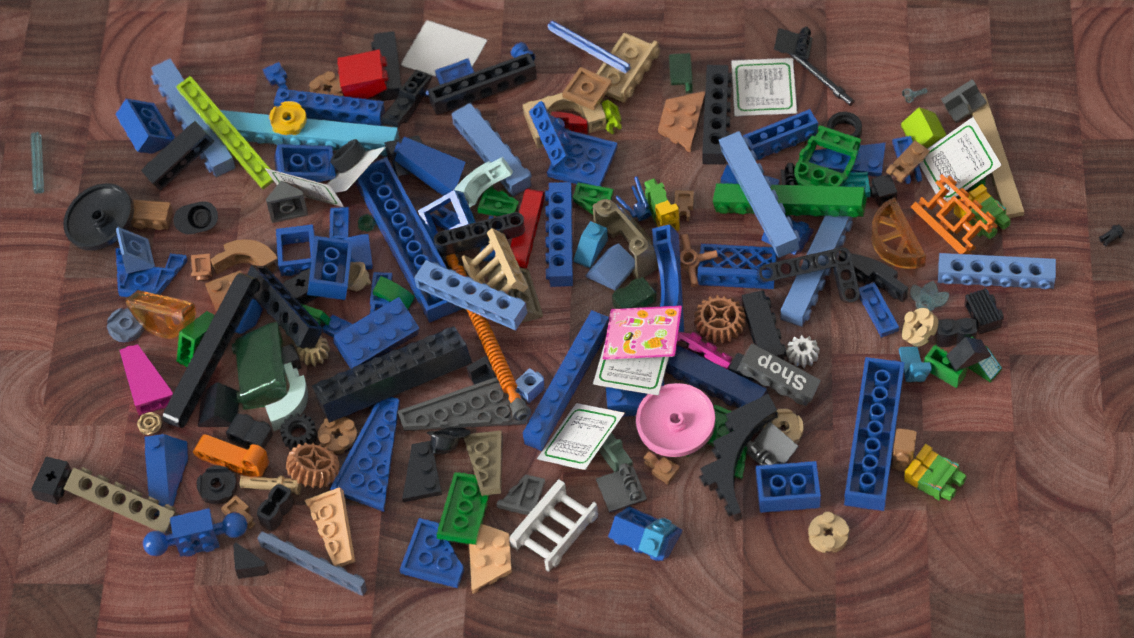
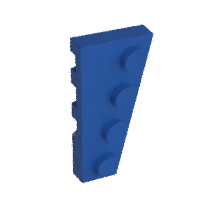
M885 143L860 145L854 169L851 173L868 172V176H882ZM820 149L814 151L809 162L843 173L850 160V156L830 149Z

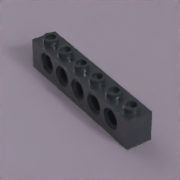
M529 53L520 55L428 89L430 104L436 116L537 79L536 66Z
M707 65L702 151L703 164L725 165V157L721 151L719 139L730 135V131H726V127H730V116H727V113H731V102H727L728 98H731V87H728V83H732V72H729V65Z
M251 265L247 275L255 277L259 281L258 289L254 295L258 300L257 302L267 310V313L293 339L296 346L302 349L315 348L323 328L267 266Z

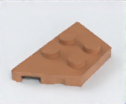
M705 92L671 98L665 102L658 133L668 137L675 144H681L687 152H691L705 100Z

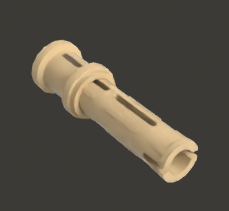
M241 476L240 488L271 490L280 483L291 489V492H294L296 495H299L301 491V483L297 484V480L285 478L284 476L278 478Z

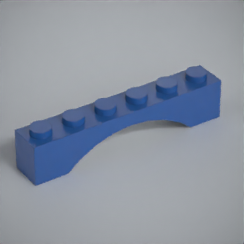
M665 225L652 229L653 247L657 257L661 280L660 307L682 306L678 332L684 333L679 233L671 225Z

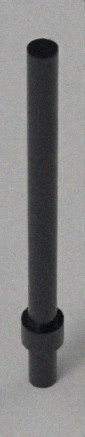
M791 55L832 90L833 95L838 99H842L849 106L854 104L855 100L846 94L845 89L837 86L808 60Z

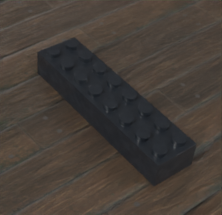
M453 326L434 335H429L417 342L410 343L403 348L393 350L386 355L376 357L362 365H357L350 370L340 372L326 380H321L312 385L321 410L330 423L472 363L467 344Z

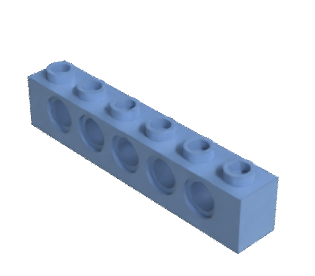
M939 253L938 283L1054 289L1056 259Z
M426 260L414 277L418 289L513 330H517L527 314L526 302L522 299L511 297L501 290L497 291L485 283H478L471 277H464L452 269H445L435 262L431 263Z

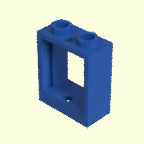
M453 190L418 210L420 220L425 226L433 244L434 236L438 231L430 213L451 201L460 223L450 229L475 223L473 214L462 191Z
M313 224L276 229L278 267L281 276H293L310 268L314 237L316 236ZM310 242L311 258L284 261L283 245Z

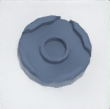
M128 307L129 309L120 308L110 315L107 321V329L114 340L130 342L141 336L146 324L139 310L133 307Z

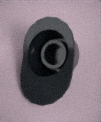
M206 201L188 204L180 207L175 212L173 217L174 225L178 231L184 234L207 231L216 225L218 211L214 205Z
M446 428L438 431H428L427 434L431 435L433 452L435 454H447L456 449L460 438L470 435L471 432L464 428Z

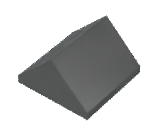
M280 181L266 198L272 223L308 216L303 191L283 181Z

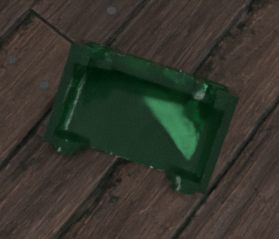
M278 322L266 324L236 338L235 343H232L233 355L236 354L240 389L239 392H236L237 401L242 403L244 410L265 407L280 401L287 395V381L282 353L283 338Z

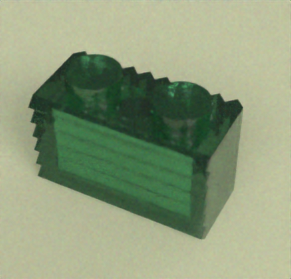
M644 277L632 280L628 286L617 289L612 295V304L616 309L645 308L657 301L656 291Z

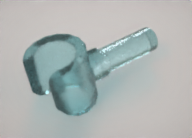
M906 88L902 91V96L905 97L906 102L910 103L917 95L927 93V89L912 92L911 89Z

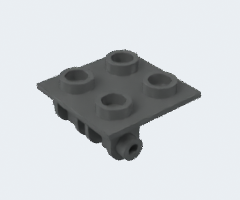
M770 421L755 441H749L746 445L748 448L747 454L760 465L786 464L799 447Z
M627 463L621 464L617 472L596 478L609 512L647 500L634 467H630Z

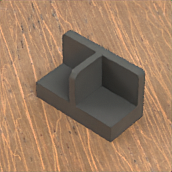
M973 79L941 99L945 109L956 123L987 104Z

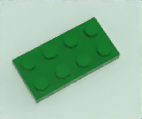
M454 472L438 527L437 539L477 544L490 495H481L475 475Z

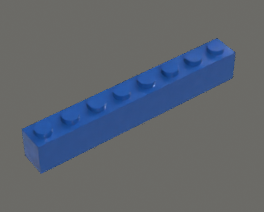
M591 310L523 431L525 445L540 451L545 447L607 335L608 316Z

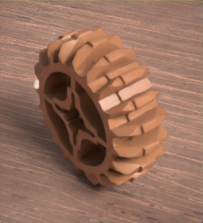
M717 294L714 299L709 296L708 301L703 300L702 305H698L694 313V324L697 332H700L701 337L706 336L707 342L713 339L714 344L717 340H720L723 344L724 340L731 342L732 337L737 339L738 334H742L746 323V314L744 313L743 306H740L739 301L734 302L733 297L727 299L726 295L723 298H719ZM707 315L710 316L709 322L705 321ZM731 316L735 318L732 324L729 321Z
M304 443L303 446L298 444L297 447L292 448L291 452H289L286 469L292 480H297V484L303 483L305 487L309 485L312 488L314 486L321 488L323 485L328 487L329 483L334 482L339 473L340 462L338 461V456L334 455V451H329L328 447H321V444L314 445L312 443L308 445Z

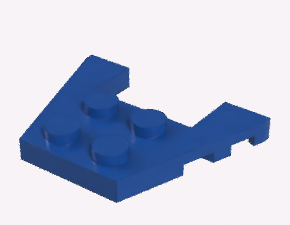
M116 248L119 296L156 300L187 263V255L170 253L165 268L153 267L126 274L121 249Z

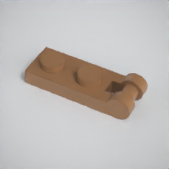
M914 141L888 167L886 173L890 176L894 175L897 181L902 183L928 156L930 150Z

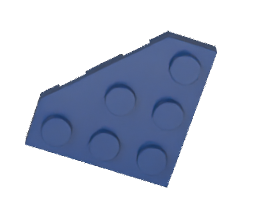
M419 518L400 567V574L458 588L464 572L461 562L455 555L448 540L437 539L439 524Z

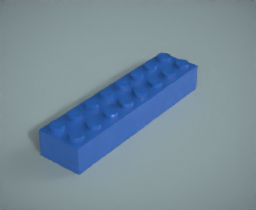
M865 357L844 506L880 511L885 509L905 362Z

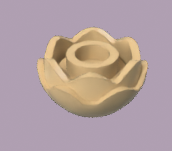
M148 412L141 415L137 424L143 434L153 435L160 430L162 421L158 414Z

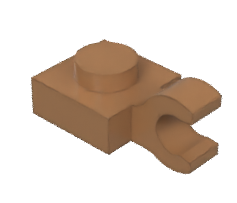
M648 452L644 457V464L653 468L652 475L666 484H669L679 471V466L665 457H662L659 461L651 452Z
M236 495L221 508L225 515L232 512L242 514L247 520V528L249 530L256 525L253 522V517L248 514L250 511L249 506Z

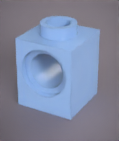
M531 368L516 380L518 386L516 392L528 404L545 389L544 377L539 372H534Z

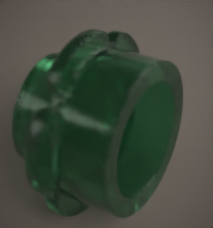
M364 214L358 220V228L361 231L369 232L373 230L376 221L371 215Z

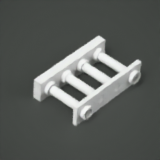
M558 479L510 536L511 547L518 550L521 545H526L546 558L545 567L547 571H550L553 566L556 567L560 563L562 555L588 524L596 520L598 516L597 504L593 502L587 509L566 495L565 483ZM558 502H563L582 514V516L574 523L556 511L554 506ZM546 516H551L570 529L564 538L542 524ZM538 530L558 545L552 552L548 551L529 538L533 531Z

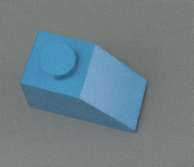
M591 221L581 235L574 257L575 263L587 268L592 267L608 241L606 227Z

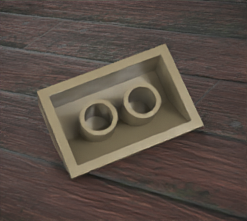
M500 263L487 275L489 281L501 271L502 266ZM520 268L528 288L524 292L512 289L507 295L520 298L526 302L527 314L521 322L523 323L543 317V313L529 270ZM507 277L503 278L493 289L501 290L507 284Z

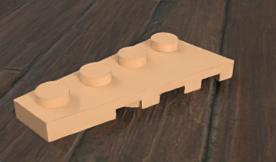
M339 487L305 500L310 508L311 516L319 528V534L323 537L333 565L335 567H342L355 562L343 489Z

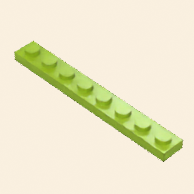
M189 76L178 84L176 88L262 190L273 183V179L266 171V169H270L193 78Z

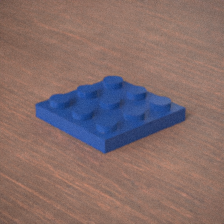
M566 130L571 136L574 148L569 152L566 151L568 157L557 167L552 166V163L550 164L547 177L573 184L578 182L601 187L618 148V143Z

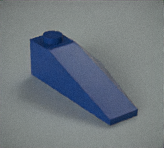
M165 434L145 436L148 494L150 497L160 501L158 505L164 507L165 504L173 507L179 483L183 478L184 468L188 463V442ZM157 511L154 516H159L160 512Z

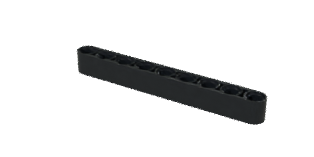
M238 273L235 276L164 410L163 421L179 428L185 427L258 289L259 281L257 278Z

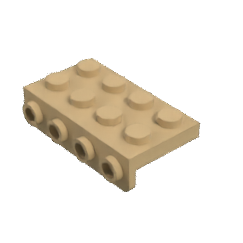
M623 33L610 53L629 63L631 69L627 73H623L606 62L602 64L596 74L612 80V86L606 93L607 96L625 103L628 97L632 96L635 86L640 84L643 74L650 69L651 62L660 53L658 41L654 40L650 44Z

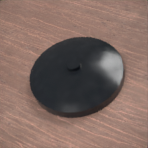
M111 183L94 185L81 192L69 205L63 221L65 235L73 245L82 250L93 251L108 247L118 240L116 232L118 227L124 230L129 228L134 215L133 201L129 194L118 185Z

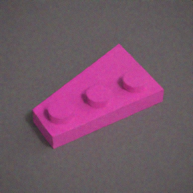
M678 332V342H688V348L699 353L704 352L705 358L729 370L733 359L730 355L724 352L721 354L717 351L715 345L709 342L706 344L701 340L702 337L695 332Z

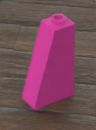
M137 344L119 350L138 415L166 408L173 393L140 346Z

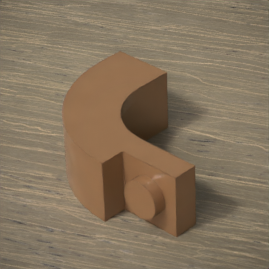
M236 240L223 245L225 251L210 259L216 274L239 263L267 266L272 273L279 269L278 258L274 252L265 244L254 240Z

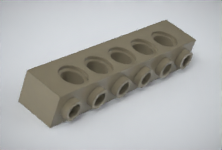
M81 467V470L73 468L64 490L152 529L161 531L166 535L173 534L170 517L180 515L175 512L177 508L168 504L162 507L158 505L159 500L150 496L146 500L142 498L143 493L134 489L128 492L125 490L126 486L118 482L112 485L108 483L109 478L100 474L94 477L91 475L93 471ZM92 481V487L88 490L87 485ZM109 488V494L104 497L105 490ZM126 496V501L121 505V498ZM142 503L143 508L140 512H138L137 507L139 504ZM159 511V517L154 519V514Z

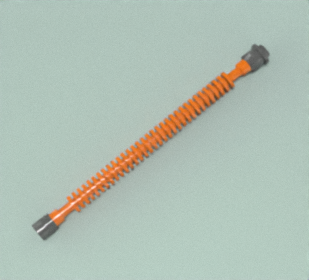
M457 253L442 256L452 270L464 277L467 276L464 267L458 265ZM467 310L504 393L509 394V406L513 412V419L516 421L527 420L531 415V409L521 399L520 394L516 392L517 383L487 318Z

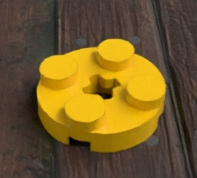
M293 101L283 102L277 108L275 106L269 115L273 131L282 135H298L307 121L305 110L302 109L299 103ZM288 116H291V119H290V120H285V119H284V118H287Z

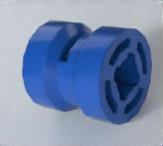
M524 42L516 44L511 50V55L514 58L526 53L530 54L533 62L536 58L535 54L528 50V46Z

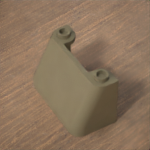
M603 199L593 205L594 223L606 227L607 234H610L612 238L621 234L629 243L630 251L635 257V269L632 271V274L637 281L659 269L652 238L631 214L609 199Z

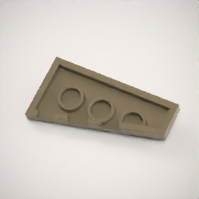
M502 430L473 433L464 437L481 495L501 494Z

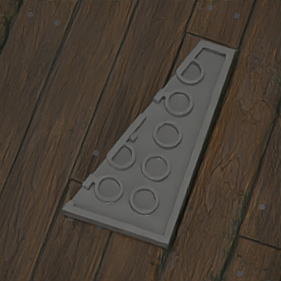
M497 377L397 411L404 430L528 424L527 420L516 421L513 419V412L509 406V394L503 392Z

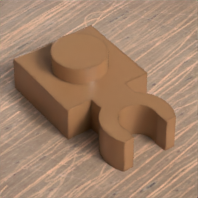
M675 190L674 204L676 203L679 208V220L681 215H686L687 221H689V210H693L694 191Z

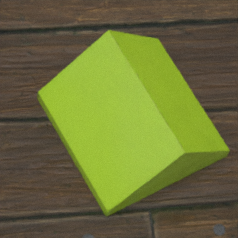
M920 107L901 123L906 137L911 136L912 142L917 141L927 149L947 136L936 113Z

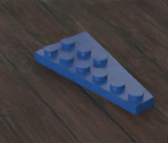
M390 397L375 404L330 487V491L340 487L344 491L345 498L384 512L398 419L397 411L400 405L399 399Z

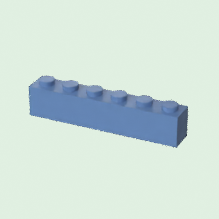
M469 103L452 113L453 125L485 163L488 161L492 163L501 157L508 163L513 173L500 180V182L512 197L531 187L530 178L532 176L529 170L522 167L519 158L513 156L510 147L507 144H503L500 135L492 130L487 120L484 121L477 108H474Z

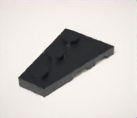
M431 441L412 444L402 497L403 503L442 495Z

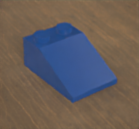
M278 144L274 156L275 170L314 182L335 179V167L330 162L333 157L332 146Z
M606 387L608 410L623 412L624 415L622 417L636 416L640 403L648 394Z

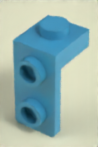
M900 347L898 351L901 362H905L904 376L906 382H924L932 369L930 362H921L917 347Z
M658 518L645 528L638 550L658 557L665 537L675 531L676 525L666 518Z

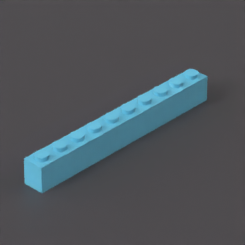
M220 110L246 141L260 144L332 146L334 151L339 150L347 142L357 139L366 151L385 147L384 142L399 139L398 129L395 127L307 119L305 126L298 135H282L273 131L269 115ZM386 148L379 155L387 156Z

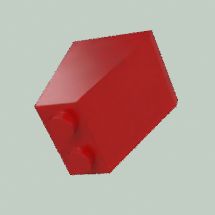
M380 49L337 58L340 87L344 97L369 99L387 89L386 81H389L388 72L385 70L387 60L385 56H382Z

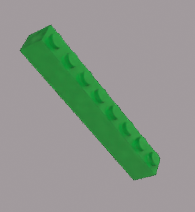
M716 183L713 197L716 213L755 214L739 184ZM771 185L770 187L771 190L774 189L776 191L778 204H783L786 212L784 215L864 217L867 200L864 187Z

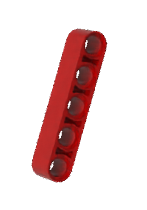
M525 189L519 213L524 217L525 232L519 237L512 238L510 245L520 268L527 269L544 204V191Z

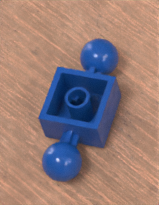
M208 508L170 517L173 534L165 535L161 531H151L143 539V548L151 556H160L167 551L169 546L173 545L177 546L180 556H192L203 551L210 552L220 548L218 535L225 533L231 538H238L246 532L248 524L246 518L238 512L229 513L222 522L214 523L211 511Z

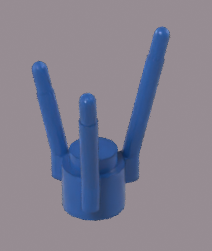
M636 176L635 182L638 191L634 185L631 187L638 201L633 206L634 210L619 196H616V199L630 212L633 218L637 217L639 221H643L649 218L652 213L639 179Z

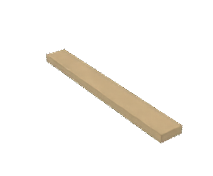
M984 93L982 96L987 104L971 115L1001 163L1000 167L991 172L1000 204L1006 208V215L1009 218L1023 216L1024 209L986 94Z

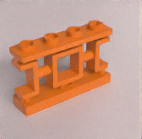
M941 174L939 176L941 179L935 182L941 188L940 191L929 202L921 197L918 203L915 201L911 208L959 254L972 255L971 251L975 250L976 247L970 241L982 228L989 234L993 228L996 229L998 227L994 222L996 218L988 211L985 214L981 210L983 206L974 199L972 202L968 198L970 194L964 188L959 190L955 186L957 182L950 175L946 178ZM948 184L962 199L959 200L955 196L948 202L943 199L949 192L945 185ZM939 204L942 209L936 216L941 221L938 222L924 207L927 206L932 211ZM958 204L967 213L953 226L944 217ZM970 209L976 210L988 223L985 225L979 220L972 226L969 221L975 214ZM964 228L968 232L962 238L967 244L965 247L949 233L951 230L958 234Z

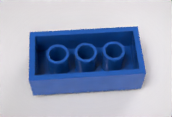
M398 297L334 335L333 343L349 368L352 369L376 357H381L418 335L420 328Z

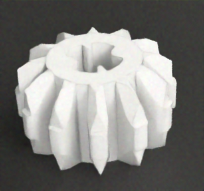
M801 335L800 339L794 337L792 342L788 343L786 353L787 357H789V362H795V367L802 365L805 368L806 364L812 367L813 361L817 362L819 347L816 340L811 341L810 336L805 339Z

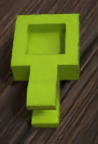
M606 100L602 103L603 112L606 119L609 120L606 130L614 134V126L620 130L622 128L620 123L622 120L618 106Z

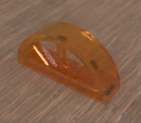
M892 198L878 208L872 221L871 239L875 251L883 260L900 268L913 269L924 267L926 254L896 199ZM880 223L895 227L897 230L879 236L877 228ZM899 236L902 238L897 251L889 248L884 243ZM905 246L907 247L910 254L903 253Z
M137 290L125 300L135 319L147 331L164 339L176 338L179 336V331L195 320L196 309L195 304L192 302ZM156 313L164 315L165 320L160 318ZM172 317L177 318L180 324H173Z

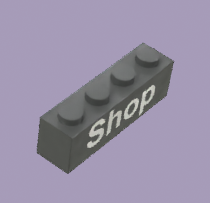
M752 343L746 350L737 368L743 375L758 380L760 384L769 386L780 395H786L797 404L807 406L812 400L821 381Z

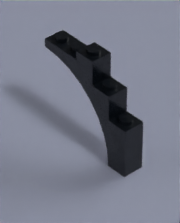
M769 394L726 414L727 422L724 423L729 434L713 441L714 448L712 452L716 461L700 468L702 475L699 478L704 487L708 486L710 492L715 490L718 498L725 501V511L729 517L732 516L735 522L742 519V513L734 491L735 472L740 456L752 437L767 425L769 421L771 422L778 418L777 409Z

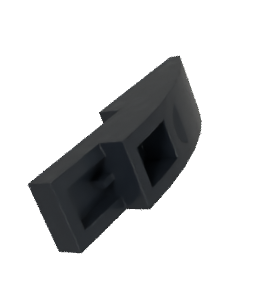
M416 69L399 90V97L382 116V123L399 128L403 122L407 123L424 97V93L427 91L432 80V75Z
M840 253L838 260L843 262L845 255ZM850 253L858 282L868 285L873 281L878 288L884 289L892 298L898 299L901 302L907 298L908 287L897 280L898 271L875 259Z

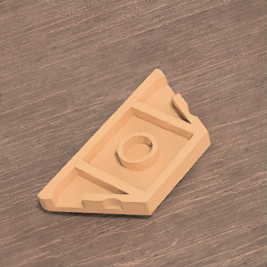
M482 524L477 544H469L472 593H476L488 583L491 585L499 578L512 573L509 533Z

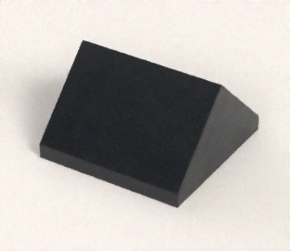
M219 382L205 389L201 396L198 427H229L237 413H239L240 391Z

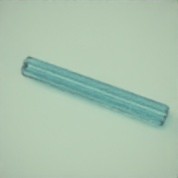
M32 132L33 190L35 194L44 191L42 141L40 132Z

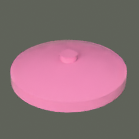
M678 383L661 386L659 395L648 394L640 403L636 414L637 431L642 442L655 453L668 457L686 456L702 448L711 438L715 428L714 408L710 399L701 390L693 386Z

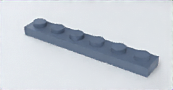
M261 531L258 541L260 547L363 596L367 588L361 576L357 574L352 575L341 566L335 567L324 558L318 559L309 551L296 548L291 542L279 540L272 533L266 534Z

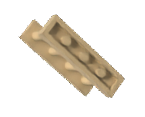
M493 228L487 232L490 244L474 259L465 255L461 257L464 269L468 272L469 277L478 283L486 284L484 277L500 263L502 266L501 271L487 285L494 288L503 278L507 277V284L501 289L506 294L512 289L524 292L528 288L505 234ZM495 250L496 257L480 271L478 264Z

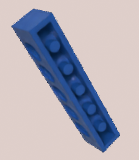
M278 88L275 96L274 107L276 106L277 108L286 101L299 103L302 109L305 110L307 119L383 126L382 116L385 114L383 101Z
M571 182L549 183V190H545L546 202H549V206H545L546 217H549V221L545 222L546 232H549V237L545 239L546 248H549V252L546 253V264H549V268H546V280H550V287L573 286Z

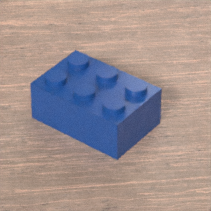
M320 236L314 237L307 295L345 300L348 288L352 241Z
M816 461L756 466L760 513L820 508L821 495Z

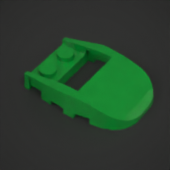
M819 126L817 135L811 136L808 144L799 154L800 158L794 169L796 182L801 186L842 187L854 169L861 139ZM817 145L850 156V160L843 173L809 162Z

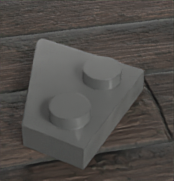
M525 475L517 485L509 490V494L503 500L497 502V508L529 515L539 503L545 479Z

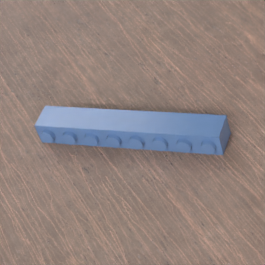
M168 59L151 67L153 75H151L152 81L155 85H159L158 89L161 96L167 98L166 103L169 109H174V116L178 122H182L181 127L183 131L188 125L196 121L215 141L199 155L201 160L205 159V166L208 172H213L214 176L218 177L235 169L233 157L226 146L177 90L176 86L184 81L172 60Z
M740 131L719 139L721 151L778 258L799 250V234L797 230L793 231L791 228L793 224L790 217H785L784 206L782 203L778 204L776 191L770 189L771 183L767 176H763L764 171L761 164L756 163L757 158L754 151L749 150L748 147L750 145L747 138L742 137Z
M825 216L807 255L843 246L846 240L845 234L847 231L850 232L852 228L853 217ZM819 256L818 263L821 266H825L826 258ZM805 260L801 266L802 270L808 268V263ZM832 268L796 276L781 308V320L801 327L805 320H809L812 311L810 309L812 305H816L819 296L817 294L819 290H823L825 285L824 279L826 275H830Z

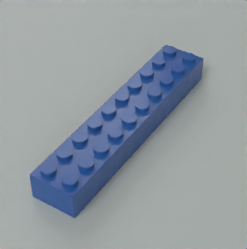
M387 157L371 163L357 178L355 184L428 322H433L463 309L416 287L414 277L426 260L431 263H438L445 269L447 268Z

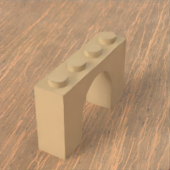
M562 93L523 104L524 117L537 149L544 147L529 111L540 101L544 102L549 115H551V111L559 112L562 110H573L587 120L589 133L606 128V116L600 103L595 111L563 98Z

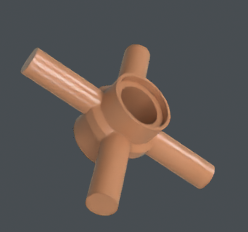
M688 234L681 235L683 251L680 254V266L689 273L691 287H697L699 284L696 270L699 267V263L718 258L717 250L697 254L691 249Z

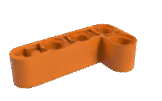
M202 435L193 450L194 455L199 459L218 466H225L228 470L244 476L262 477L269 465L267 452L255 444H252L246 450L212 436Z

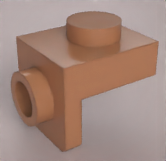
M211 254L191 255V277L196 278V281H206L208 277H213L210 260Z

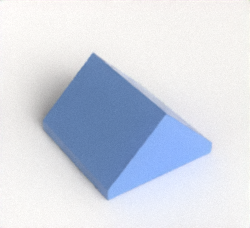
M118 227L116 232L126 274L153 268L155 265L149 240Z
M618 243L606 250L588 271L586 278L616 291L635 269V259Z

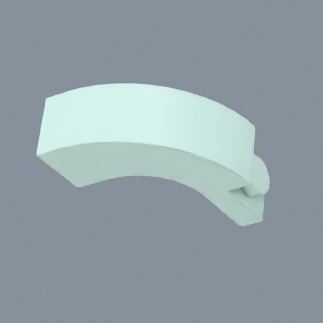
M503 157L492 163L488 161L466 176L454 190L462 191L469 207L475 205L478 197L488 187L512 175L513 171Z
M291 362L283 365L290 384L287 395L280 401L265 406L274 431L282 429L281 424H285L284 420L286 418L290 420V415L294 418L299 413L300 416L308 401V389L304 375L299 376L297 368L293 369Z

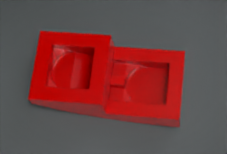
M551 111V116L562 119L565 123L564 127L569 128V131L588 134L586 119L570 113Z

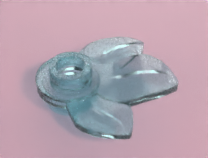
M934 281L927 283L922 288L913 285L910 290L911 298L916 302L917 309L927 308L932 311L935 307L945 305L949 298V293L947 292L938 293V288Z

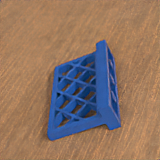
M701 244L700 254L704 253V250H717L718 257L724 261L719 264L714 259L701 261L698 267L699 285L774 289V281L761 282L757 278L759 267L776 262V253L773 247ZM732 252L733 255L728 258L724 253ZM751 253L752 256L747 259L743 254ZM772 254V256L767 260L763 258L761 255ZM739 258L743 262L736 265L733 260ZM758 259L762 263L755 266L752 261ZM710 263L713 267H703V266H705L706 264ZM729 264L732 268H722V267H724L725 265ZM748 265L751 269H741V268H743L744 266ZM762 270V276L769 279L771 276L770 270Z

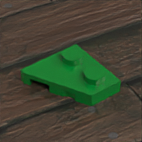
M577 182L573 202L593 215V205L603 199L612 201L614 189Z
M491 185L484 191L478 206V213L497 217L514 213L519 208V201L509 197L502 190L498 192Z

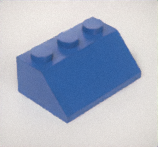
M126 99L115 114L137 152L155 153L168 146L175 138L154 103Z
M627 507L615 515L608 538L613 539L616 544L631 547L637 553H645L638 550L645 528L656 521L657 518L632 507ZM676 527L675 531L665 537L660 555L658 557L650 555V558L656 561H663L669 557L683 529Z

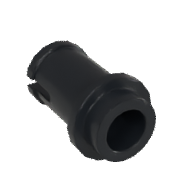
M1119 224L1113 225L1108 232L1099 237L1101 243L1105 241L1103 245L1107 247L1117 238L1123 237L1124 229Z

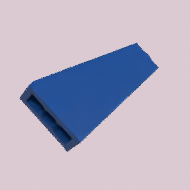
M406 137L403 138L401 143L397 142L394 152L397 153L394 160L442 196L455 189L466 163Z

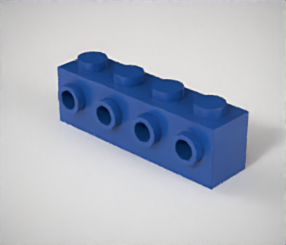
M809 109L745 134L743 137H746L749 142V150H753L757 160H760L765 156L778 153L785 148L793 147L800 142L809 140L811 136H816L818 133V122Z

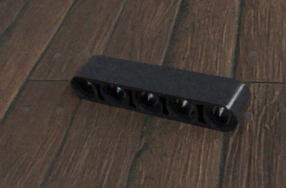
M514 212L441 231L434 236V244L439 255L447 256L489 245L490 239L487 232L492 228L495 230L499 229L497 231L505 234L507 240L519 237L525 232L524 217L522 214Z

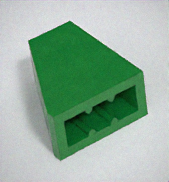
M206 311L179 331L176 362L188 367L215 316L214 314Z

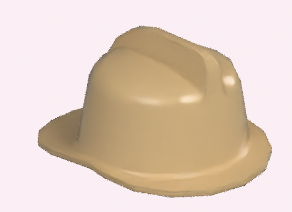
M350 262L347 289L357 292L366 285H371L365 264L363 262Z

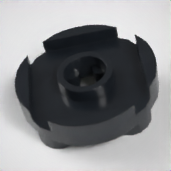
M211 466L206 469L203 475L200 474L197 479V490L205 503L220 504L228 502L233 498L237 489L235 475L225 466ZM217 481L221 484L218 488L212 487Z

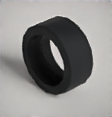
M846 111L838 112L829 118L827 128L833 130L836 125L849 124L855 128V132L850 134V136L861 138L862 122L855 114Z
M353 139L343 145L333 155L330 162L340 173L345 172L364 156L366 149L357 139Z

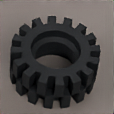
M297 413L294 418L290 415V420L286 418L284 420L285 424H281L282 429H280L282 440L290 450L297 447L298 444L302 446L304 443L311 445L310 443H315V439H317L315 423L311 420V417L308 416L306 418V414H302L300 417L299 413ZM297 428L306 429V433L303 436L293 437L291 435L292 431Z

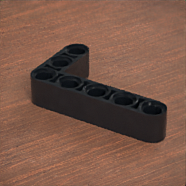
M844 247L765 264L757 270V278L761 282H771L833 268L840 299L845 303H851L859 298V288L851 254ZM839 251L845 255L843 262L837 260L836 255ZM819 256L826 258L825 266H821L818 263ZM801 260H805L808 263L806 270L800 268L799 262ZM782 264L789 266L788 274L781 272ZM764 268L769 269L771 272L769 279L762 276ZM843 270H846L849 273L848 280H843L841 278V272ZM847 289L853 291L854 296L852 299H848L845 296Z

